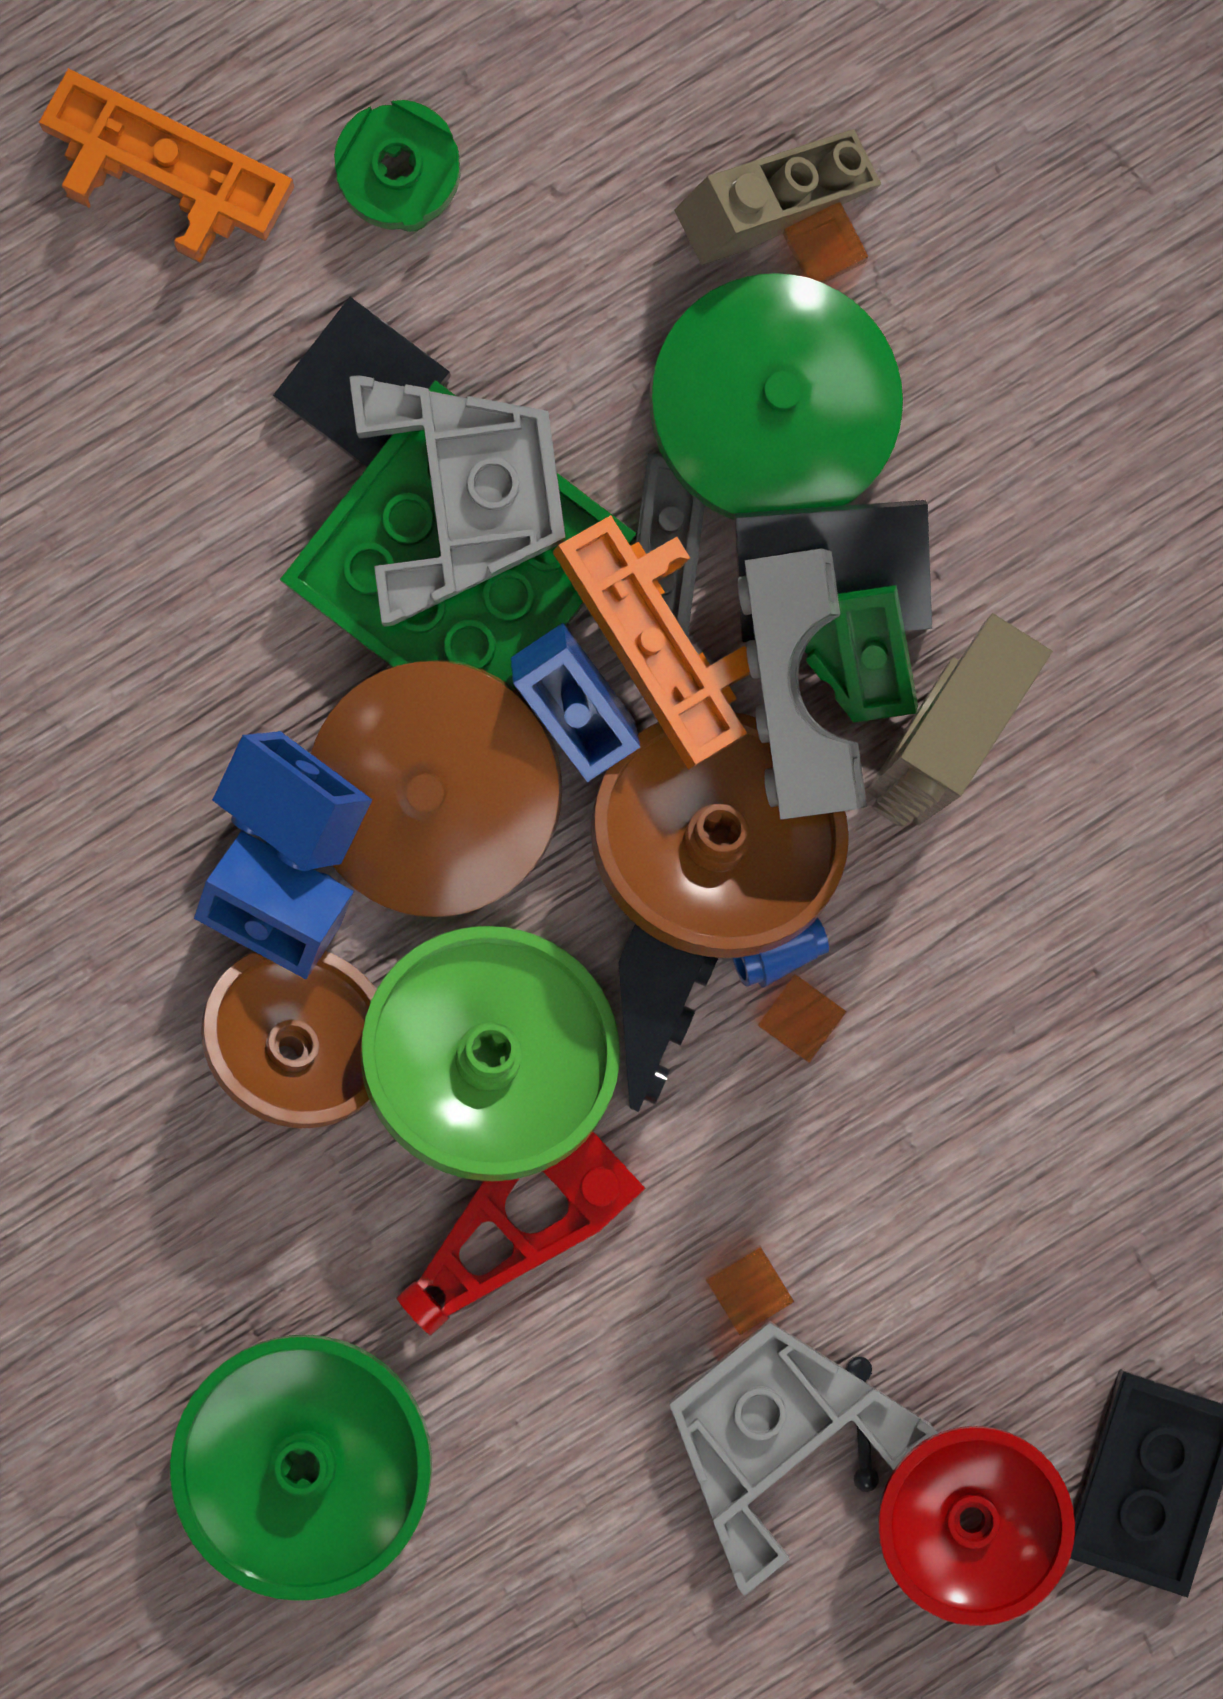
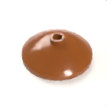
M324 951L307 979L298 976L256 952H252L235 962L223 973L215 984L205 1005L201 1036L208 1066L226 1094L240 1107L262 1120L292 1128L324 1127L345 1120L361 1110L370 1101L363 1081L360 1053L366 1014L377 989L355 966L327 951ZM279 1047H291L297 1053L298 1059H286L281 1055Z

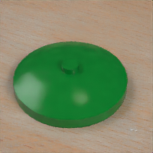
M772 273L752 275L727 282L699 298L683 313L667 335L658 354L651 378L649 406L653 433L658 448L676 479L702 504L729 519L735 520L734 513L845 506L852 503L880 474L895 447L902 420L903 393L899 368L893 351L880 328L865 310L840 291L819 281L792 274Z
M289 1335L262 1341L240 1351L215 1369L201 1383L185 1407L176 1428L170 1459V1481L176 1511L185 1532L202 1557L227 1579L247 1590L276 1599L292 1601L323 1599L345 1593L371 1580L388 1567L401 1553L415 1532L427 1504L432 1479V1450L429 1433L421 1410L407 1386L385 1363L371 1353L343 1340L318 1335Z

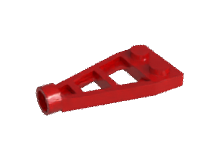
M592 1132L586 1141L571 1155L556 1165L542 1171L568 1200V1211L561 1220L536 1233L523 1232L509 1220L505 1210L506 1199L519 1178L503 1181H483L419 1281L415 1280L396 1299L410 1317L431 1336L450 1318L449 1315L599 1233L646 1188L603 1141ZM493 1222L512 1242L514 1247L513 1253L484 1275L472 1274L460 1260V1249L482 1223ZM429 1286L439 1287L445 1294L444 1306L442 1307L425 1288Z

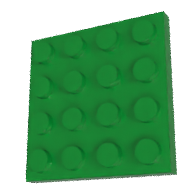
M436 380L429 388L431 392L456 396ZM424 430L396 433L391 436L280 578V581L392 668L419 661H452L482 669L500 678L516 691L518 689L513 684L511 657L561 623H564L567 627L584 605L583 600L553 554L557 547L555 546L395 625L383 626L374 566L439 558L441 556ZM557 473L566 540L611 515L629 545L632 544L636 538V532Z

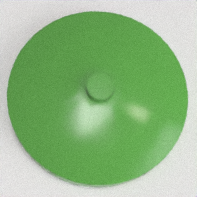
M478 926L457 929L438 935L411 950L395 964L380 983L371 1000L362 1033L360 1058L363 1081L370 1103L386 1130L404 1149L425 1164L457 1177L480 1181H503L527 1177L556 1165L571 1155L592 1134L602 1119L616 1086L620 1065V1044L615 1017L606 996L593 976L572 955L556 944L522 930L497 926Z

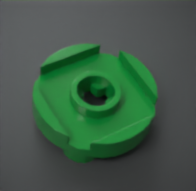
M408 100L391 101L392 105H381L373 110L370 106L358 112L346 124L338 138L334 158L339 189L349 207L366 222L389 230L418 231L428 221L438 217L449 206L457 192L461 177L458 147L447 123L436 112L422 104ZM401 151L408 152L410 154L409 166L413 169V172L408 177L400 176L397 180L387 178L388 170L381 163L382 159L386 155L396 158L400 155Z

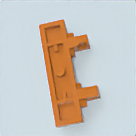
M69 68L39 121L44 132L69 144L64 156L67 160L73 162V165L62 183V188L67 193L66 197L90 208L91 205L88 198L94 188L104 185L106 175L109 174L120 179L123 171L181 199L179 207L180 210L188 213L189 227L184 236L175 238V247L179 253L199 263L204 259L215 240L216 234L228 239L235 226L266 241L294 189L292 178Z
M610 515L556 547L553 551L554 556L688 770L747 734L730 706L732 702L737 700L730 686L750 673L747 647L744 645L710 665L703 652L698 655L662 597L665 592L659 581L679 570L690 559L678 537L646 554L639 542L631 546L629 545Z

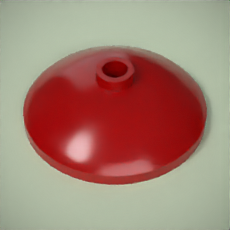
M965 1426L945 1430L927 1438L902 1458L889 1477L882 1494L878 1513V1534L882 1554L889 1571L902 1591L913 1602L925 1611L943 1620L962 1625L985 1626L1006 1622L1027 1613L1052 1592L1063 1576L1071 1557L1075 1537V1518L1071 1498L1062 1477L1041 1451L1021 1437L1004 1430L985 1426ZM970 1507L980 1509L982 1521L979 1526L974 1529H965L960 1525V1515L965 1509Z

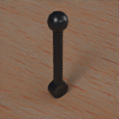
M855 1356L848 1361L846 1370L866 1382L872 1374V1365L865 1357ZM856 1425L859 1469L854 1474V1484L860 1491L870 1492L877 1487L879 1476L876 1470L872 1468L870 1441Z

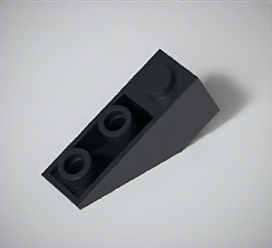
M636 924L633 927L618 964L629 1107L639 1112L644 1100L656 1104L670 1072L669 1068L659 1065L669 1041L681 1046L696 1011L685 1006L694 982L705 987L707 986L718 958L701 956L676 949L657 940Z

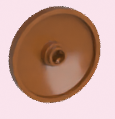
M419 661L399 665L375 674L354 687L333 708L321 726L311 751L313 756L373 799L342 863L333 865V867L358 892L386 908L401 913L425 917L453 916L480 909L498 900L519 885L538 865L547 851L558 824L562 804V776L558 754L547 728L524 697L512 686L500 678L470 665L452 661Z
M737 712L735 714L747 734L690 770L684 764L659 722L641 731L638 734L640 748L606 771L594 802L591 818L592 850L596 866L604 885L619 908L636 925L657 940L676 949L706 957L737 958L757 955L786 944L800 935L818 918L836 891L843 875L848 854L849 831L845 811L780 820L779 806L771 807L769 805L765 788V770L773 768L770 742H761L757 730L756 717Z

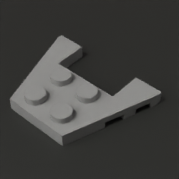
M350 377L356 431L359 438L424 430L441 556L439 558L374 566L381 621L384 627L395 625L566 541L548 411L471 396L463 398L429 391L428 388L405 384V387L375 381L374 378Z
M769 1320L669 1401L737 1587L744 1596L790 1560L787 1552L750 1508L749 1503L849 1421L855 1422L893 1470L911 1449L927 1438L938 1434L930 1423Z

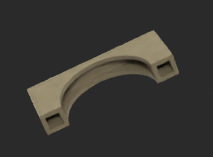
M992 613L984 621L961 659L957 660L953 657L947 663L920 705L917 713L866 790L867 793L877 799L872 808L895 824L905 827L908 822L911 823L912 821L917 825H921L961 797L1053 651Z

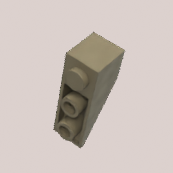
M851 129L709 175L674 211L701 265H705L752 249L878 188L881 182L855 130Z

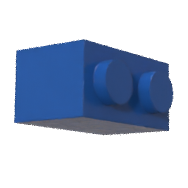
M561 623L511 657L513 684L587 782L640 748L634 718L564 623Z
M281 731L242 735L212 801L232 815L231 821L236 827L251 835L260 836L278 850L277 856L283 863L301 871H310L315 868L341 864L373 800Z
M241 830L206 880L194 919L298 976L307 979L339 930L354 891L338 883L334 878L314 869L301 871L286 865L278 858L277 849L269 843L262 842Z

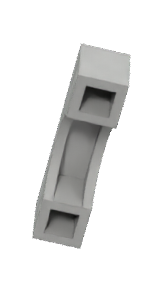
M815 549L745 560L747 576H740L738 578V594L743 614H752L755 640L747 642V658L752 678H761L764 704L756 706V723L761 742H770L773 768L765 770V788L769 805L771 807L779 806L780 820L867 807L858 743L839 738L823 729L807 711L799 689V666L807 644L824 625L840 616L832 551Z

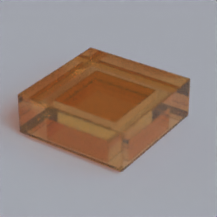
M841 202L785 228L783 236L804 277L821 283H826L866 263L869 257Z
M794 974L757 1026L807 1063H810L847 1011Z
M760 1245L706 1278L707 1283L739 1335H742L794 1302Z

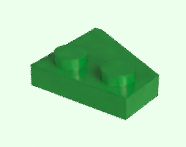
M897 585L838 594L840 616L824 625L811 638L804 650L807 654L805 660L820 680L826 681L834 689L835 699L853 723L916 714L918 702Z

